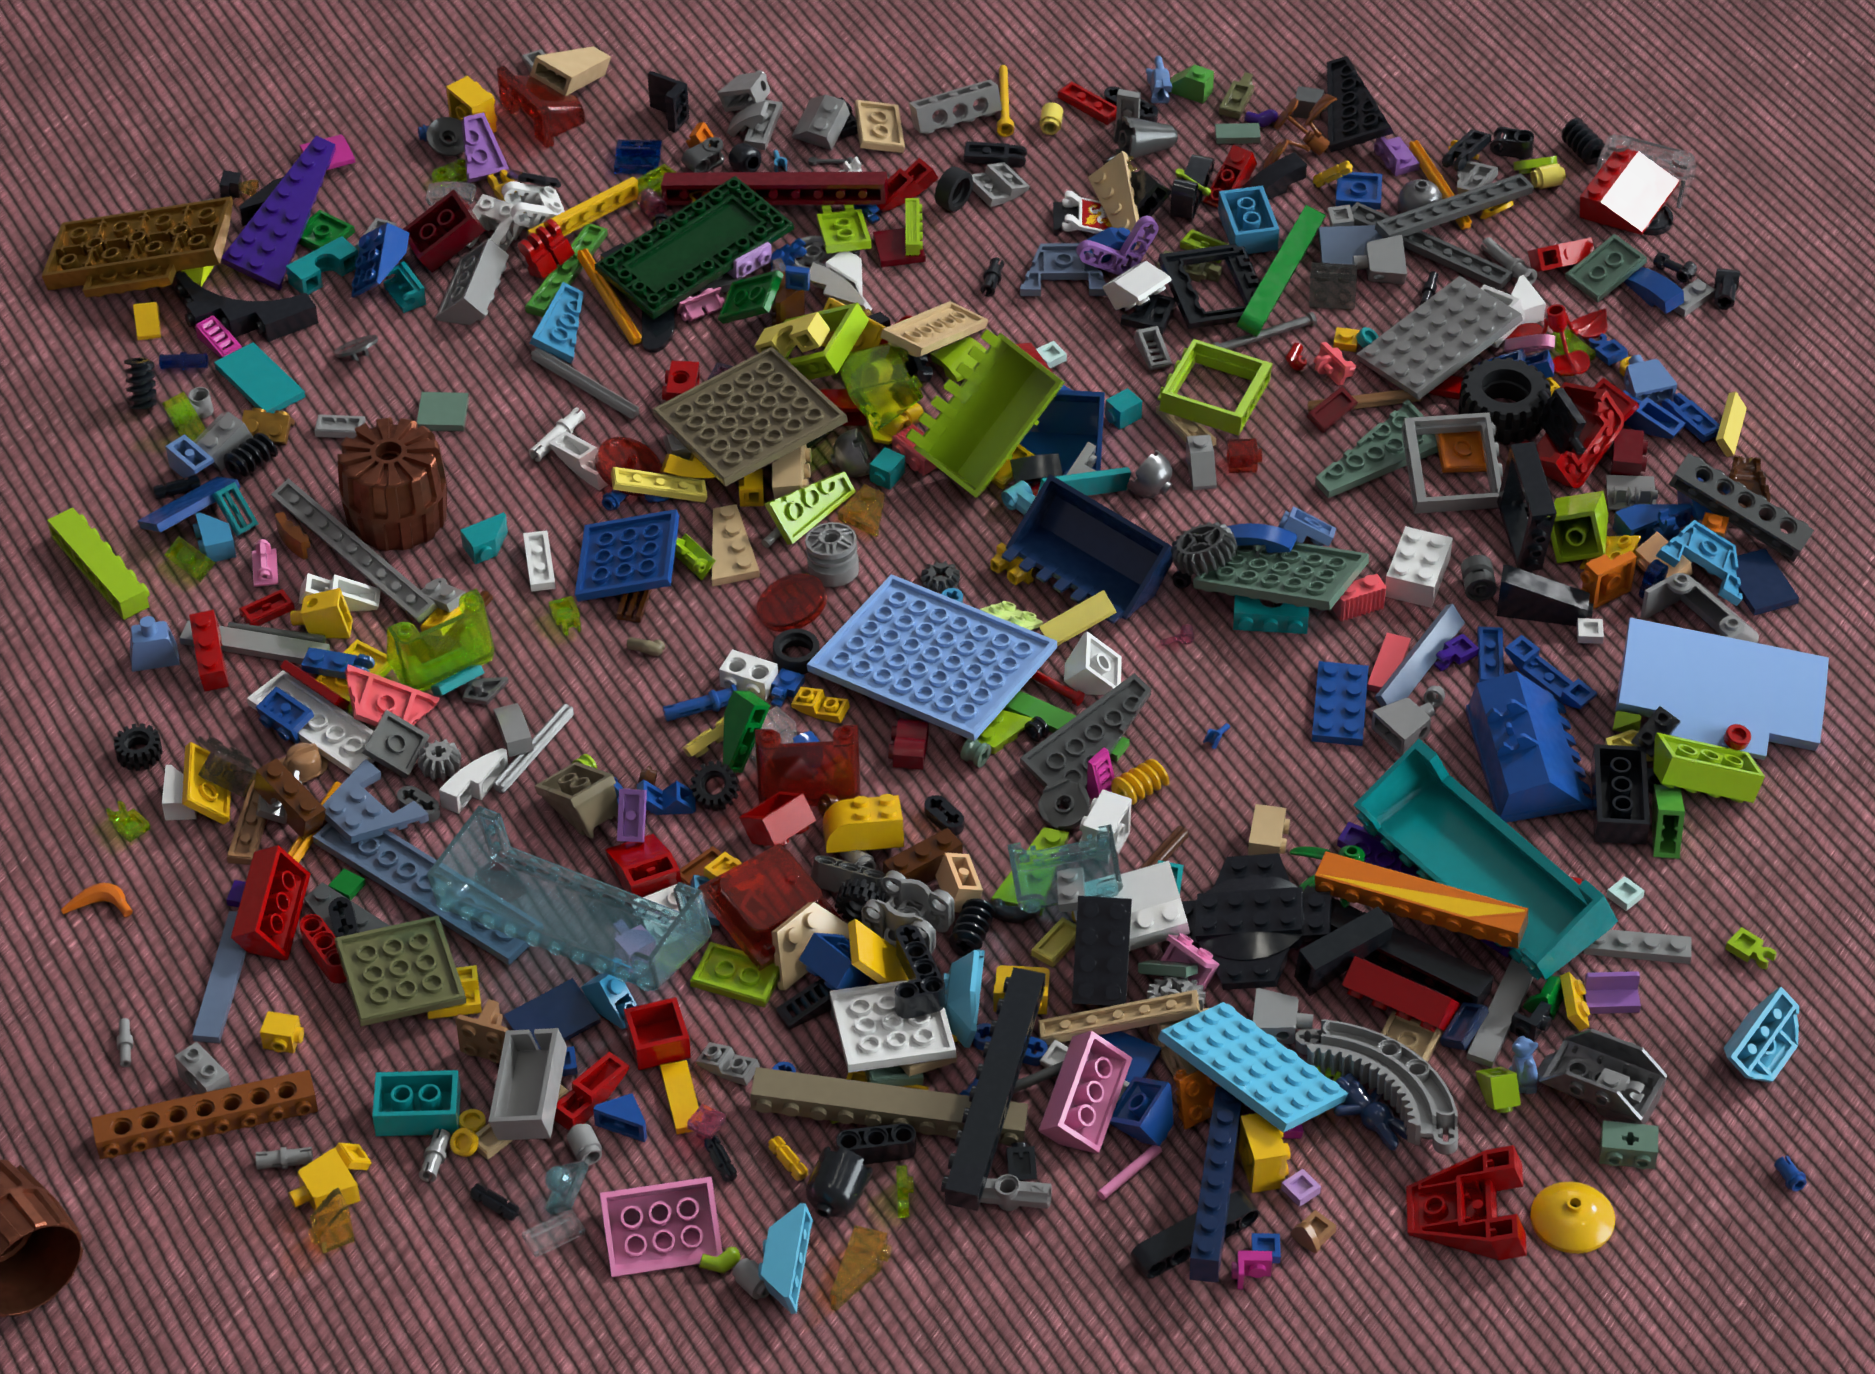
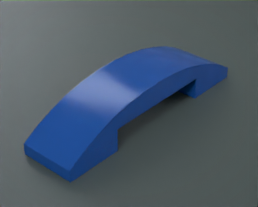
M1253 523L1227 526L1234 534L1236 546L1265 545L1267 553L1291 552L1297 540L1295 533L1276 526Z
M1520 635L1505 647L1506 654L1522 674L1544 690L1553 694L1554 699L1570 707L1581 709L1597 696V692L1579 678L1574 682L1541 658L1539 656L1540 648L1523 635Z

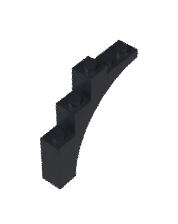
M184 271L176 274L177 284H175V290L179 297L184 298L187 309L185 320L188 326L193 327L195 331L197 323L214 315L234 338L257 330L259 335H263L267 342L318 324L316 305L307 293L272 301L236 300L217 295L202 288Z

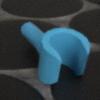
M774 150V171L778 172L779 166L784 167L785 171H787V159L780 157L778 150Z

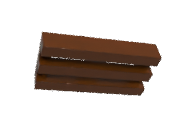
M652 589L643 590L644 593L636 616L632 614L640 591L633 593L626 614L624 613L631 593L623 594L616 613L617 619L641 623Z

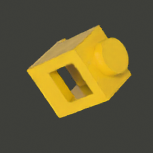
M758 469L745 476L744 479H739L740 507L764 506L763 469Z

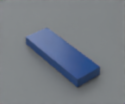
M1478 627V682L1504 675L1503 628Z

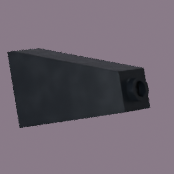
M1503 564L1496 616L1577 626L1578 618H1592L1594 603H1589V592Z
M1376 907L1299 950L1294 977L1306 993L1311 996L1347 971L1354 956L1364 959L1391 940L1394 927L1392 919L1388 914H1384L1379 907Z

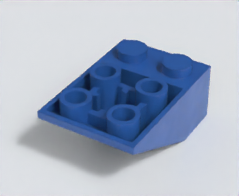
M387 222L361 236L358 244L360 247L359 254L355 262L356 272L352 281L353 290L351 297L359 296L379 285L406 254L409 232Z

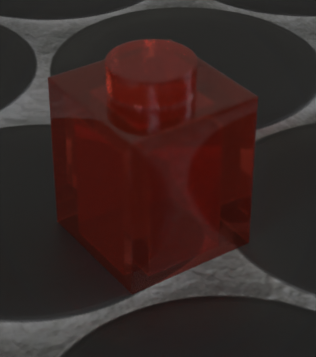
M1256 438L1227 440L1226 458L1229 473L1257 472L1258 462H1262V448H1257Z

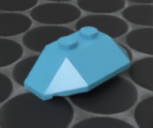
M980 949L973 950L953 962L949 972L943 973L942 976L945 983L944 1008L951 1033L966 1048H970L977 1032L985 951Z
M1782 987L1777 988L1747 1014L1724 1046L1727 1059L1745 1078L1769 1083L1774 1081L1798 1047L1799 1025L1797 1015L1799 1014V1005Z
M800 1203L769 1227L767 1239L763 1241V1263H760L758 1267L759 1278L764 1281L768 1292L791 1314H797L810 1230L813 1222L806 1203Z

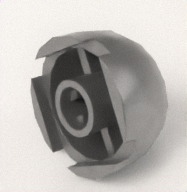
M1423 179L1410 181L1405 184L1399 193L1397 210L1404 213L1442 200V193L1437 185Z
M857 428L841 434L834 443V454L830 455L835 468L839 467L842 472H846L847 476L855 478L870 474V463L867 464L870 453L861 432H857Z
M1155 450L1154 454H1151L1135 472L1137 478L1134 481L1130 479L1127 484L1128 489L1143 498H1153L1159 493L1164 495L1172 486V483L1169 482L1172 477L1170 462L1164 455Z

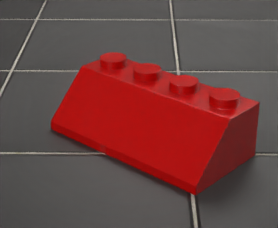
M279 845L254 852L231 939L246 952L285 961L288 960L311 873Z
M1354 956L1342 983V986L1349 989L1348 995L1359 1000L1366 996L1373 1000L1371 1005L1386 1011L1387 1007L1397 1010L1396 1016L1409 1022L1412 1017L1421 1021L1419 1026L1435 1032L1436 1028L1444 1031L1461 1006L1459 1002L1356 956Z

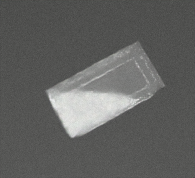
M569 1209L523 1231L522 1238L536 1258L584 1235L585 1228L574 1211Z

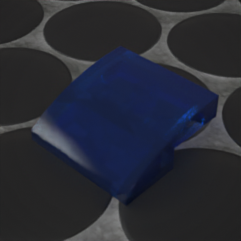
M618 140L614 174L658 175L661 162L662 140Z

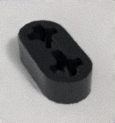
M932 795L925 800V816L941 831L949 828L955 836L963 832L964 816L950 802L939 795Z
M345 897L334 899L329 905V914L335 936H345L343 926L346 925L350 929L348 935L359 933L355 910L350 900ZM344 907L345 916L343 917L339 914V908Z

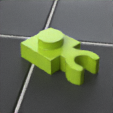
M1742 927L1727 941L1725 947L1727 951L1747 963L1751 958L1754 959L1756 964L1762 969L1768 968L1769 961L1765 958L1774 961L1777 954L1772 948L1762 947L1764 940Z

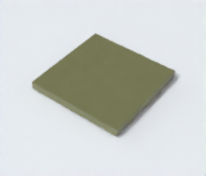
M439 915L335 938V946L360 1026L466 1003V996Z

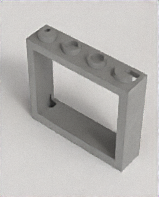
M1490 412L1404 418L1401 431L1414 514L1499 508L1497 499L1501 487L1503 468L1502 464L1498 463L1497 460L1499 444L1494 442L1496 426L1491 422ZM1480 431L1490 493L1426 497L1417 435Z

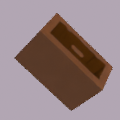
M781 272L784 276L771 307V311L776 312V314H772V326L783 323L786 319L805 315L804 290L786 288L785 272Z

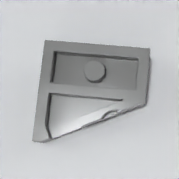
M1472 161L1467 162L1465 168L1457 173L1458 194L1491 184L1498 176V167Z

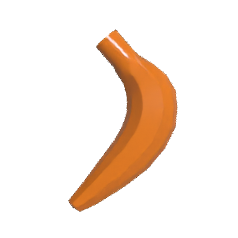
M111 883L94 884L84 889L61 909V912L65 914L93 903L110 902L120 910L124 917H128L133 913V910L126 901L123 890Z

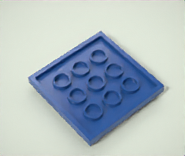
M677 509L585 525L575 589L577 601L671 586L679 524Z

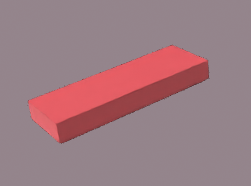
M1386 633L1367 683V690L1377 693L1405 659L1411 638Z

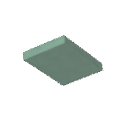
M1613 234L1565 274V278L1598 303L1645 265L1647 257L1616 234Z

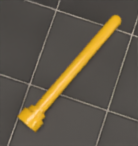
M1001 65L999 67V85L1002 110H1000L1001 118L997 122V133L1002 137H1009L1014 133V122L1009 117L1008 69L1006 65Z

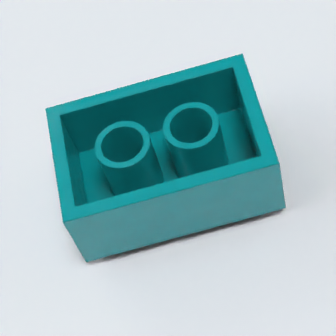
M458 1070L376 1072L372 1115L375 1135H433L436 1129H439L438 1135H440L441 1129L453 1134L459 1129L461 1086Z

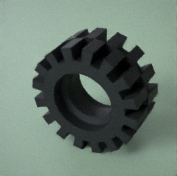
M140 723V727H137L136 724H131V729L128 726L124 727V733L119 731L117 733L118 737L115 736L114 748L118 763L120 762L123 768L127 765L128 770H132L135 767L136 771H140L142 766H144L145 770L149 769L148 764L154 766L156 760L159 761L161 759L160 754L163 752L158 731L156 729L153 730V727L150 725L146 728L143 723ZM135 745H146L144 748L138 750L130 749Z
M709 761L708 766H705L703 763L700 765L702 768L700 771L698 769L694 771L696 777L692 776L691 778L693 785H690L693 791L692 794L705 809L709 810L712 808L713 811H718V807L722 810L727 809L725 805L729 804L731 806L733 804L732 799H737L739 796L736 793L740 791L737 776L727 764L723 765L720 761H717L716 764L713 761ZM715 777L722 778L724 780L723 790L715 795L709 794L706 791L707 782Z
M854 878L853 882L851 879L846 880V883H842L835 901V908H838L837 913H843L842 918L845 920L847 918H850V921L857 919L862 923V908L869 899H878L886 902L885 893L881 892L882 889L879 886L875 888L874 882L866 883V879H862V882H859L858 878Z

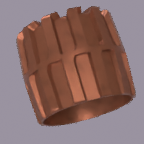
M389 417L376 419V427L369 428L366 423L356 427L355 432L357 436L353 439L346 436L341 442L342 454H337L339 492L349 530L353 531L365 544L376 547L377 550H408L421 543L428 542L444 526L447 518L446 473L440 446L435 439V435L427 427L420 426L418 428L416 421L401 418L398 425L393 424L392 418Z
M0 1160V1317L21 1316L43 1304L45 1305L69 1283L74 1276L79 1261L82 1259L83 1248L80 1241L82 1235L55 1197L21 1165L15 1168L9 1160Z

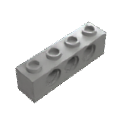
M991 79L909 103L913 127L922 134H930L934 132V129L941 127L951 128L955 123L971 122L979 116H992L995 112L1002 110L998 85ZM979 99V103L973 106L974 101ZM959 105L958 110L953 112V108ZM939 110L938 115L932 118L933 113Z

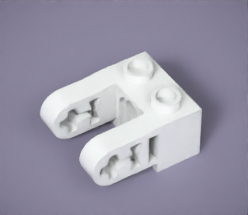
M515 181L508 182L502 187L501 192L505 201L514 204L510 214L517 225L533 228L549 218L551 219L565 212L556 189L552 187Z
M482 194L472 211L485 230L489 231L491 229L495 231L490 239L506 252L511 242L517 240L525 226L514 223L510 214L514 204ZM480 236L468 244L467 247H473Z

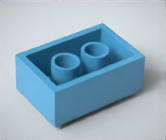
M1256 186L1219 191L1218 214L1229 244L1236 243L1237 247L1244 246L1247 254L1278 250L1280 229L1264 187Z

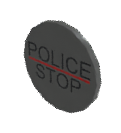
M376 335L354 339L338 347L334 351V355L336 357L350 356L352 360L358 361L356 353L362 352L363 356H369L367 348L373 346L379 339Z

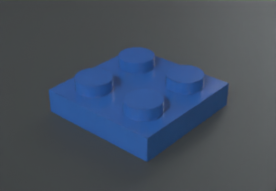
M1352 172L1337 179L1335 207L1350 205L1352 207L1356 202H1359L1372 209L1380 210L1382 174Z

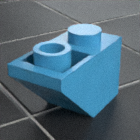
M195 513L197 523L193 524L195 537L201 538V540L197 541L200 555L205 554L207 563L235 558L236 551L229 523L203 513Z
M617 969L598 974L581 987L586 998L598 1014L619 1028H625L624 1009L638 1005Z

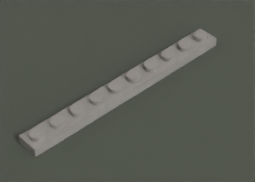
M289 478L271 494L274 500L419 624L438 608L433 600Z

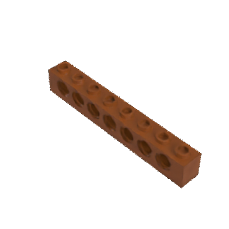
M310 1070L91 1117L99 1159L101 1160L133 1152H142L155 1147L169 1146L187 1140H196L214 1134H223L241 1128H250L268 1122H277L295 1116H304L309 1113L318 1112Z

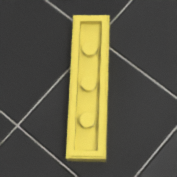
M613 467L611 471L613 490L703 503L706 502L708 497L705 480Z

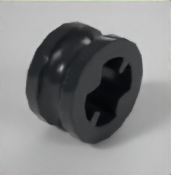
M1038 716L1033 717L1024 726L1027 735L1035 742L1041 741L1042 737H1046L1049 734L1046 722Z

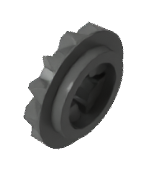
M935 560L933 565L927 564L926 568L922 570L921 581L929 590L943 592L945 589L955 588L959 584L960 570L956 569L955 564L948 565L946 560L943 563H938Z

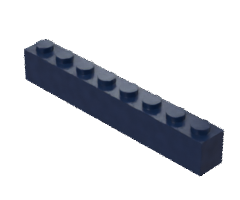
M1216 1086L1190 1255L1189 1280L1218 1283L1239 1139L1240 1118L1243 1112V1102L1220 1086Z

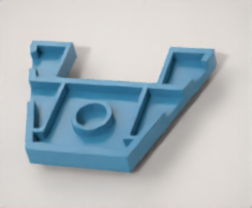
M1693 520L1656 553V557L1673 567L1679 563L1681 555H1684L1690 562L1697 563L1705 568L1709 574L1716 575L1722 579L1718 593L1719 596L1735 606L1742 601V594L1738 590L1741 582L1740 578L1736 575V570L1739 568L1736 545L1698 521Z

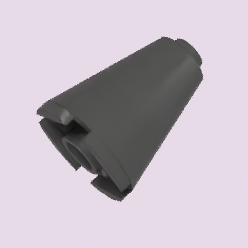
M1122 116V119H1118L1114 128V142H1118L1119 149H1115L1116 153L1124 151L1128 155L1129 160L1172 148L1178 140L1177 131L1174 130L1172 125L1129 116Z

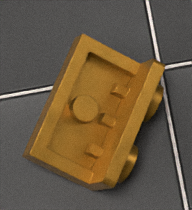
M261 408L244 410L242 422L245 423L252 436L256 433H263L274 444L287 445L290 426H294L295 423L287 412L275 411V413H267L266 410Z

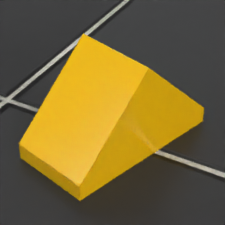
M158 303L133 304L137 339L161 338Z

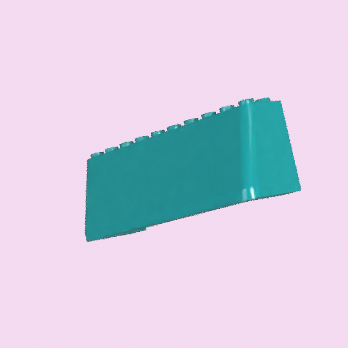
M1420 739L1353 805L1359 813L1356 817L1364 824L1363 828L1372 837L1377 834L1382 839L1380 841L1381 844L1392 853L1395 850L1399 853L1400 856L1398 858L1408 868L1414 866L1418 870L1416 874L1420 878L1528 908V925L1518 949L1510 946L1507 948L1510 950L1508 952L1509 956L1518 964L1523 962L1528 967L1526 970L1536 980L1540 978L1547 980L1618 922L1606 897L1586 879L1580 885L1450 776L1437 753ZM1494 942L1498 947H1502L1498 943Z

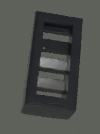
M823 979L814 982L776 1008V1013L789 1030L831 1010L830 991L832 990L824 984L825 981ZM802 1005L805 1010L802 1011L799 1006ZM793 1010L796 1016L792 1017L789 1011Z

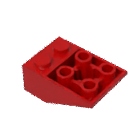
M654 834L645 836V842H626L605 849V853L633 907V901L681 882L680 869L672 853Z

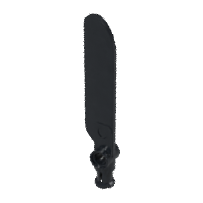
M661 213L656 214L651 218L652 227L658 225L660 220L663 222L669 216ZM674 307L654 320L642 310L643 348L651 353L660 352L671 341L675 331Z

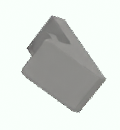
M1087 442L1067 475L1096 471L1092 469L1097 460L1095 445Z

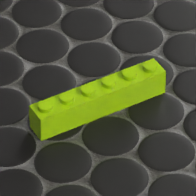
M72 507L47 520L51 538L123 620L149 608L148 597L150 593L146 585L138 582L133 570H128L119 555L115 556L109 543L101 540L98 531L88 525L83 514L79 515Z

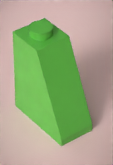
M1654 784L1651 806L1653 857L1680 859L1685 815L1681 789L1676 786L1668 788L1663 785Z

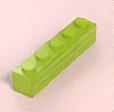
M905 198L906 255H920V250H923V241H920L923 240V232H920L923 231L922 213H920L922 212V204H919V198Z

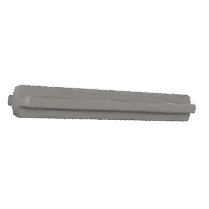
M563 704L532 738L534 751L517 755L493 782L496 791L504 793L574 715L572 706Z

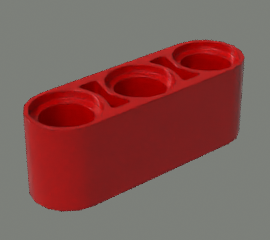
M305 915L299 923L303 945L328 980L335 984L346 982L335 946V935L319 915Z

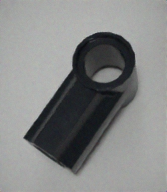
M1717 268L1714 288H1716L1714 304L1719 309L1728 310V308L1734 307L1740 271Z

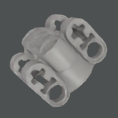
M891 870L887 872L881 882V892L885 893L886 902L878 899H869L862 908V924L880 937H884V940L896 947V930L898 927L906 924L916 926L932 954L936 948V931L941 933L947 932L954 922L955 902L953 897L941 889L932 892L923 882L906 879L905 876L897 871Z

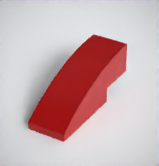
M919 157L908 169L903 171L899 168L888 179L886 204H877L876 206L882 212L894 209L904 204L905 198L918 196L939 178L933 168Z
M608 1052L572 1082V1090L557 1101L554 1120L569 1131L577 1124H585L593 1116L595 1105L605 1102L628 1072L629 1065L611 1052Z

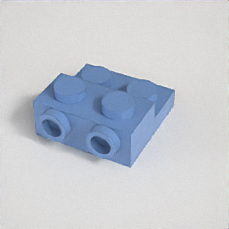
M1294 506L1290 512L1285 511L1278 526L1297 535L1296 542L1303 543L1306 536L1311 537L1310 541L1318 546L1326 545L1328 547L1336 531L1335 527Z

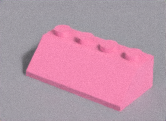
M1093 1031L1072 1036L1038 1131L1059 1145L1095 1154L1099 1153L1132 1057Z

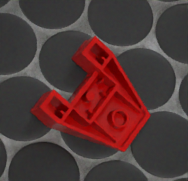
M1514 1145L1485 1150L1406 1186L1407 1232L1409 1236L1496 1260L1527 1256L1526 1232L1518 1215L1512 1214L1497 1217L1496 1191L1523 1187L1522 1162Z

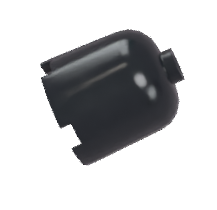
M829 1146L822 1150L806 1187L807 1199L818 1215L825 1218L830 1216L844 1217L853 1211L873 1175V1169L871 1167L866 1168L862 1164L864 1159L861 1156L842 1147H839L838 1152L831 1151Z

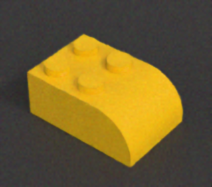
M883 794L879 797L868 798L857 796L854 799H844L832 804L826 810L823 817L826 853L904 847L903 816L899 795Z

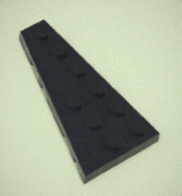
M1348 56L1327 62V94L1337 98V100L1328 105V141H1330L1328 147L1330 151L1344 150L1354 145L1394 134Z

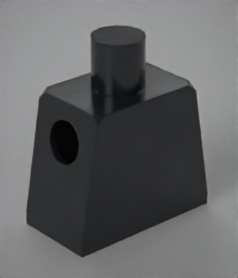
M1140 169L1138 172H1132V178H1130L1131 187L1134 188L1135 196L1133 198L1138 209L1139 219L1143 216H1152L1171 195V190L1159 179L1144 169Z

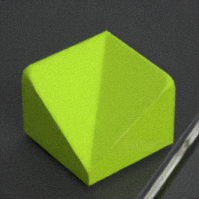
M1617 711L1613 730L1626 732L1633 729L1638 731L1642 716Z

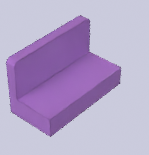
M619 789L617 841L645 842L647 790Z
M1639 972L1586 973L1584 981L1586 994L1584 995V1000L1588 1005L1590 1014L1639 1013L1641 1007L1638 994Z

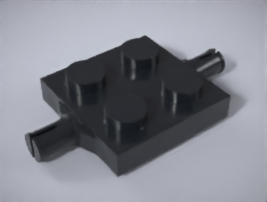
M1563 388L1555 389L1551 397L1546 392V389L1540 390L1537 396L1542 401L1544 407L1539 423L1560 454H1564L1566 451L1571 452L1572 449L1575 450L1577 455L1583 454L1586 448L1580 442L1579 435L1586 421Z

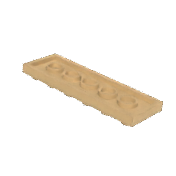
M949 301L884 328L880 338L887 340L891 346L907 350L908 354L920 357L985 329L988 319Z

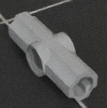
M1010 1174L1002 1175L998 1179L988 1178L980 1203L998 1204L1001 1209L1006 1211H1013L1019 1206L1048 1209L1051 1204L1052 1185L1049 1183L1019 1181L1017 1177Z

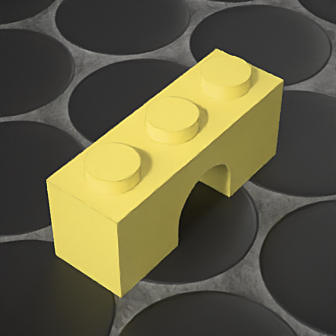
M815 312L765 328L754 347L759 353L773 347L785 358L787 353L796 345L802 353L821 347L830 328L820 314Z

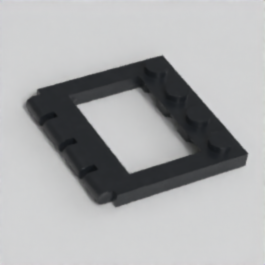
M1236 243L1159 254L1158 262L1162 271L1172 279L1168 282V285L1188 329L1239 321L1260 284L1254 267L1249 262L1250 259L1244 246L1237 247ZM1225 260L1245 306L1205 312L1198 302L1197 292L1191 286V278L1185 272L1183 266Z

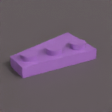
M484 112L464 117L462 120L467 183L487 179V176L490 174L499 176L500 171L503 169L508 172L509 167Z

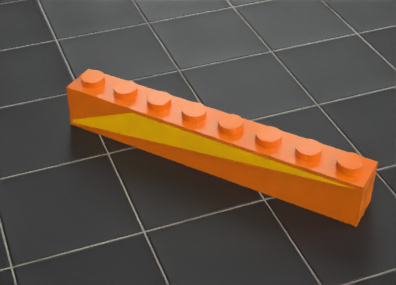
M1325 851L1315 874V891H1330L1332 896L1345 899L1351 903H1360L1373 909L1379 907L1381 910L1394 913L1400 917L1412 918L1428 925L1433 924L1447 928L1452 932H1461L1477 939L1496 942L1504 947L1510 946L1518 949L1528 925V908Z

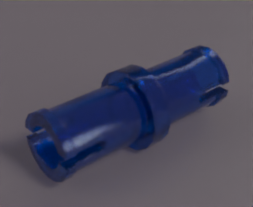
M181 352L175 355L160 354L159 356L160 369L180 368L183 371L188 368H208L209 364L207 353L187 354V352Z

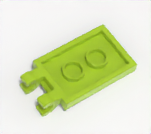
M831 205L821 206L822 214H817V223L826 254L872 249L871 238L861 209L854 210L853 205H844L845 211L832 212Z

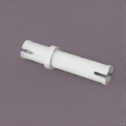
M576 407L564 419H559L556 422V426L533 448L529 449L530 457L534 459L538 456L535 461L539 462L551 450L549 442L566 431L572 434L573 429L585 420L584 412L582 410L579 411V408Z

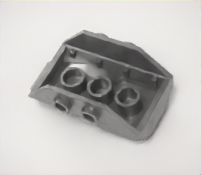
M1595 1029L1567 1036L1557 1051L1545 1056L1537 1070L1540 1083L1595 1105L1596 1110L1602 1116L1617 1122L1644 1125L1659 1102L1667 1078V1074L1643 1047ZM1604 1068L1629 1076L1630 1082L1638 1081L1644 1084L1641 1092L1644 1094V1098L1641 1103L1635 1104L1625 1099L1618 1090L1597 1083L1596 1081Z

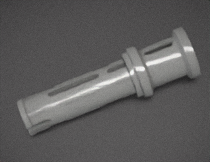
M1487 237L1482 241L1486 246L1481 244V249L1506 269L1512 271V277L1519 279L1520 276L1524 275L1531 285L1535 282L1537 271L1527 267L1524 260L1514 258L1491 237Z

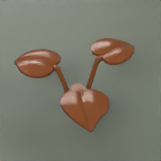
M1324 94L1316 102L1305 122L1306 126L1310 125L1312 128L1310 131H1307L1290 116L1297 108L1299 102L1298 99L1293 98L1286 106V109L1278 116L1274 123V128L1278 130L1288 119L1305 134L1303 138L1305 145L1287 139L1282 143L1279 142L1267 155L1263 163V169L1277 161L1288 145L1305 149L1307 152L1311 149L1320 156L1326 150L1330 141L1322 136V133L1318 131L1312 121L1337 98Z

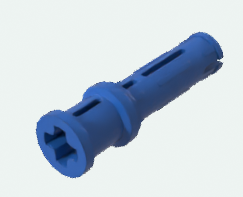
M732 684L730 688L719 691L710 690L708 695L663 706L662 709L666 722L704 711H720V708L727 707L728 700L733 691H737L736 685Z

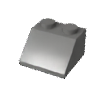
M826 94L810 99L792 137L832 150L850 115L845 100Z
M228 411L221 413L193 442L214 459L212 465L222 471L225 468L224 455L231 452L232 449L239 447L247 439L253 438L245 423Z

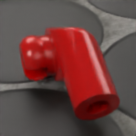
M1294 343L1286 355V361L1296 371L1303 370L1307 364L1306 358L1304 360L1301 359L1303 356L1300 354L1303 351V346L1300 343Z

